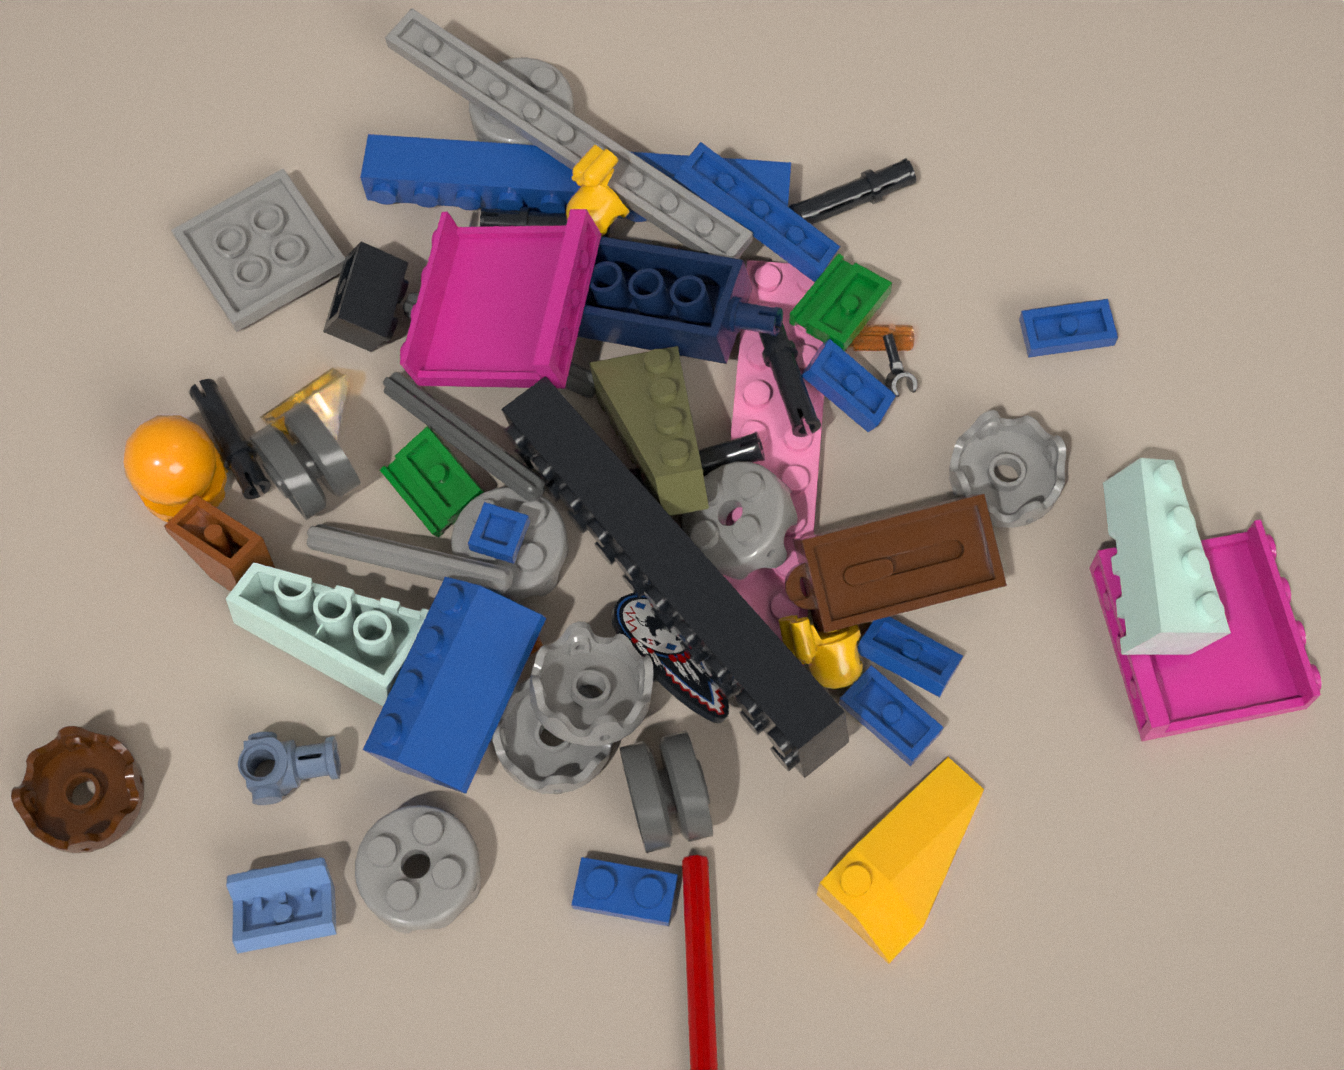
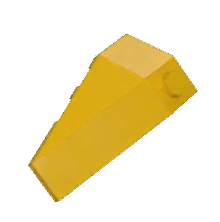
M949 757L859 841L820 881L816 895L888 964L895 959L924 927L984 791L976 781Z

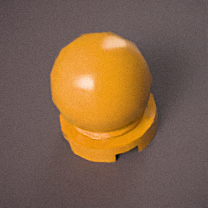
M157 415L138 425L127 439L123 461L125 475L149 512L162 521L168 522L196 495L216 508L225 498L226 492L224 487L227 481L226 473H228V470L224 467L220 459L221 456L214 447V443L209 435L199 425L180 415Z

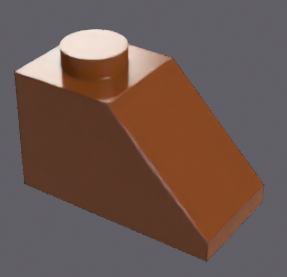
M198 495L194 496L164 525L166 532L212 580L230 592L253 562L275 568L263 537Z

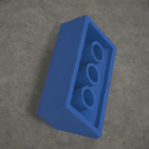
M445 577L363 750L397 771L466 794L546 618L481 585Z

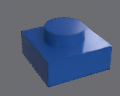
M484 502L468 541L470 551L514 564L530 524L529 515Z

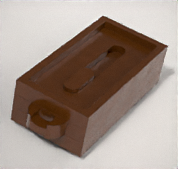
M985 494L967 495L794 539L793 543L799 564L793 566L785 578V592L790 602L797 607L810 609L815 629L823 633L1007 586ZM801 578L803 579V583H804V587H805V591H806V595H807V596H804L803 593H802V591H801V587H800V580H801Z

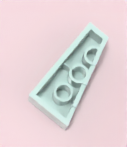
M1139 458L1103 482L1109 536L1116 540L1117 554L1111 558L1112 571L1114 575L1120 576L1122 596L1116 599L1117 617L1125 619L1126 636L1120 638L1122 655H1191L1230 634L1231 631L1225 616L1224 606L1220 601L1210 571L1209 561L1202 547L1195 518L1191 513L1182 486L1181 476L1174 460Z
M254 562L226 597L234 624L381 706H384L429 611L424 608L420 612L401 607L400 602L383 597L379 601L354 593V589L336 585L335 588L313 583L312 578Z

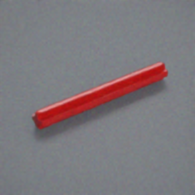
M690 855L682 860L690 1070H718L709 862L707 856Z

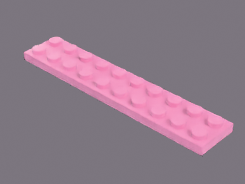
M747 260V273L753 288L748 303L782 308V322L788 339L796 345L798 351L796 361L802 375L823 342L807 334L806 329L802 326L789 324L790 312L815 282L789 263ZM741 329L730 440L758 432L764 449L762 452L765 454V460L753 463L762 465L770 470L792 490L790 496L797 512L798 521L796 525L788 528L784 536L787 557L782 565L777 568L754 570L745 579L741 580L733 579L726 575L723 576L782 641L778 621L780 618L790 615H797L798 618L808 617V609L797 607L788 599L785 592V578L791 568L799 564L793 540L814 534L824 395L803 378L821 427L812 434L804 418L803 423L808 436H794L772 369L765 365L762 358L764 347L758 332ZM737 507L728 514L726 526L733 525L741 518L742 507ZM801 578V580H800L801 591H802V593H803L804 596H807V595H806V591H805V587H804V583H803V579Z

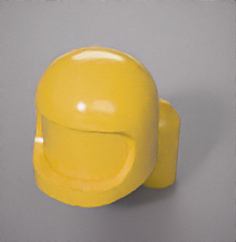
M593 145L573 167L572 180L581 187L572 196L566 208L567 220L570 209H587L602 234L601 237L607 233V229L618 216L625 218L630 212L618 195L607 185L614 172L613 167L619 161L608 149L602 150L597 145Z
M790 615L778 620L783 643L802 664H809L811 675L821 686L838 689L851 685L858 680L863 670V663L860 661L857 641L861 637L858 625L827 633H817L807 617L798 618L797 615Z

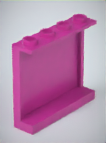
M570 209L566 226L458 227L448 211L441 213L438 227L432 235V248L428 263L421 274L422 284L418 299L411 310V324L406 342L402 344L400 349V365L418 386L530 388L546 376L556 388L565 389L602 235L588 210Z
M1255 520L1247 532L1201 540L1220 601L1224 606L1225 616L1231 633L1191 655H1122L1120 638L1126 636L1125 619L1117 617L1116 599L1122 596L1120 576L1113 574L1111 558L1117 554V548L1097 551L1089 568L1141 741L1305 710L1321 695L1322 683L1320 673L1317 667L1309 662L1305 650L1306 633L1304 627L1299 620L1294 618L1290 606L1291 590L1289 583L1285 577H1280L1275 562L1277 556L1276 545L1272 536L1265 533L1261 520Z

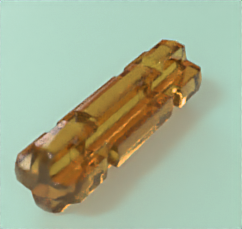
M865 325L849 347H853V351H886L882 336L893 333L897 350L910 351L913 349L915 341L914 328L911 325H895V329H889V325Z

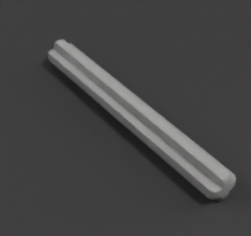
M323 524L311 526L307 532L308 539L306 544L311 550L443 581L445 577L481 585L499 595L509 592L512 587L513 572L507 567Z

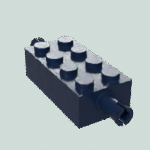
M601 237L577 337L646 350L678 346L679 356L727 364L736 335L741 329L777 336L780 330L775 328V326H782L783 310L780 307L774 308L748 303L753 288L744 260Z

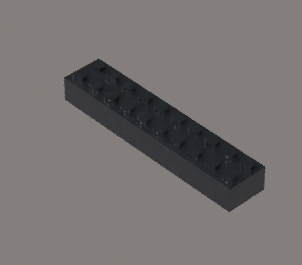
M546 376L501 409L509 424L504 429V432L516 447L513 450L518 459L529 469H536L545 481V490L554 501L557 502L562 499L569 508L567 514L582 533L589 530L597 541L594 545L602 557L610 565L617 562L625 573L622 578L638 598L645 594L653 606L651 612L663 628L669 631L674 627L679 637L683 640L680 642V645L688 657L696 665L704 661L705 666L712 674L709 678L715 688L726 700L732 696L735 697L736 702L742 709L739 713L745 723L756 735L763 731L766 733L768 739L773 744L770 748L772 753L787 771L795 767L806 778L850 742L844 710Z

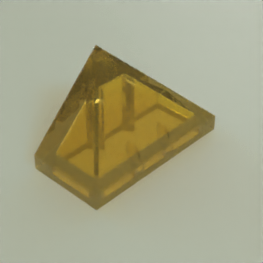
M332 367L260 416L266 426L270 424L277 427L283 434L289 435L284 425V414L305 402L318 415L337 441L349 381L343 373Z

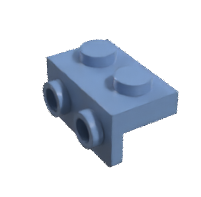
M324 858L299 860L294 863L263 869H252L247 872L227 876L226 886L233 901L232 942L237 954L337 934L335 886Z

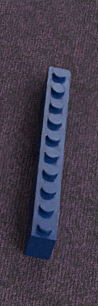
M368 134L360 176L367 201H375L384 205L409 203L427 208L437 205L453 206L464 210L487 208L519 211L520 207H529L530 211L566 214L568 202L581 187L572 180L573 173L570 168L535 145ZM631 152L698 196L674 178L679 168L689 157L688 155ZM723 158L788 207L791 162ZM627 207L630 212L625 218L634 222L647 221V219Z

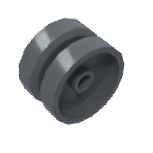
M302 402L284 414V425L294 443L291 444L277 427L270 424L250 436V441L263 461L264 469L278 490L308 520L326 508V497L317 482L318 478L333 495L338 497L344 496L359 486L361 482L347 456L328 428L307 403Z
M686 730L662 736L659 744L663 764L661 769H657L652 751L643 741L619 747L634 813L646 853L671 846L673 840L669 819L671 814L676 815L680 832L689 842L713 836V826L708 806L710 799L700 761L696 759Z

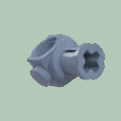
M274 732L254 733L248 736L247 741H243L244 749L238 759V768L240 774L246 780L247 789L252 793V803L255 805H271L281 802L282 796H286L293 788H299L301 780L323 776H329L332 780L340 779V754L334 736L326 737L323 743L296 746L294 740L280 742L277 740V734ZM266 760H275V766L271 773L264 777H255V770L260 763Z

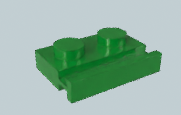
M838 253L790 312L789 324L802 326L806 329L807 334L823 343L831 339L842 350L846 351L891 294L892 282L857 263L852 265L844 261V256Z
M428 426L394 456L396 459L387 467L383 466L380 469V472L431 534L438 538L444 534L442 531L449 524L456 522L461 511L471 500L485 492L435 431Z

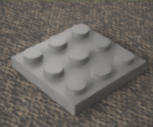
M284 169L275 172L171 230L236 332L340 274L345 261L344 255Z

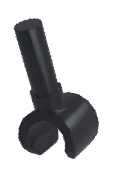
M893 333L882 336L891 371L885 380L886 387L899 397L896 383L900 378L906 377L909 391L912 393L916 392L917 380L915 376L904 370Z

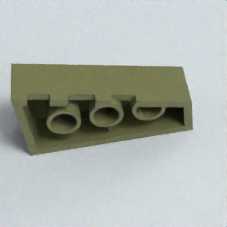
M678 346L590 362L598 403L603 412L605 411L608 415L614 432L617 436H620L632 464L635 463L648 492L670 516L709 509Z

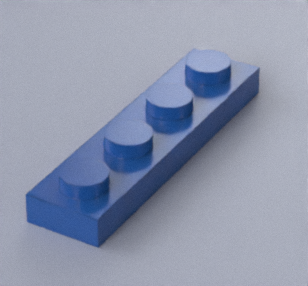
M702 142L697 145L674 176V178L710 205L753 232L754 238L813 282H816L841 247Z

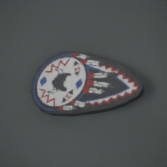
M634 593L621 597L611 611L612 626L616 634L620 633L628 637L642 657H651L653 662V682L658 681L677 700L713 723L724 722L729 715V700H726L712 684L709 678L712 674L705 666L704 661L696 665L688 657L680 645V642L683 640L679 637L674 627L667 631L658 622L651 612L653 606L645 594L640 598Z

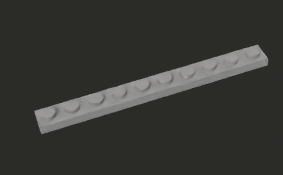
M413 8L385 37L388 48L571 170H573V167L593 145H597L602 150L608 149L619 161L613 167L614 172L607 185L618 195L624 205L693 251L738 259L753 241V232Z

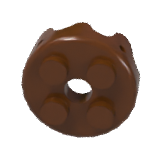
M67 726L58 731L57 737L54 740L33 750L28 755L24 779L20 786L13 787L11 791L13 806L31 834L58 851L88 853L112 844L120 839L133 825L140 813L144 800V778L141 767L134 755L115 737L94 733L82 727ZM83 782H93L95 793L92 799L86 804L75 805L72 801L74 789Z

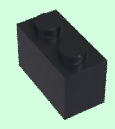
M361 241L345 257L323 332L369 352H372L383 341H390L398 324V318L393 316L396 305L401 303L409 286V280L404 279L409 262Z

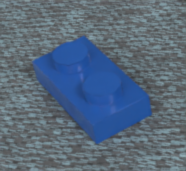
M1108 299L1021 311L1019 317L1028 358L1115 346L1118 339Z
M828 339L819 347L802 373V377L867 432H870L879 425L896 397L891 390L831 339Z
M891 617L874 620L858 645L859 655L939 698L956 672L963 655Z
M872 665L839 700L840 706L910 767L940 736L944 729L941 724Z
M581 857L571 906L575 910L669 926L678 874Z

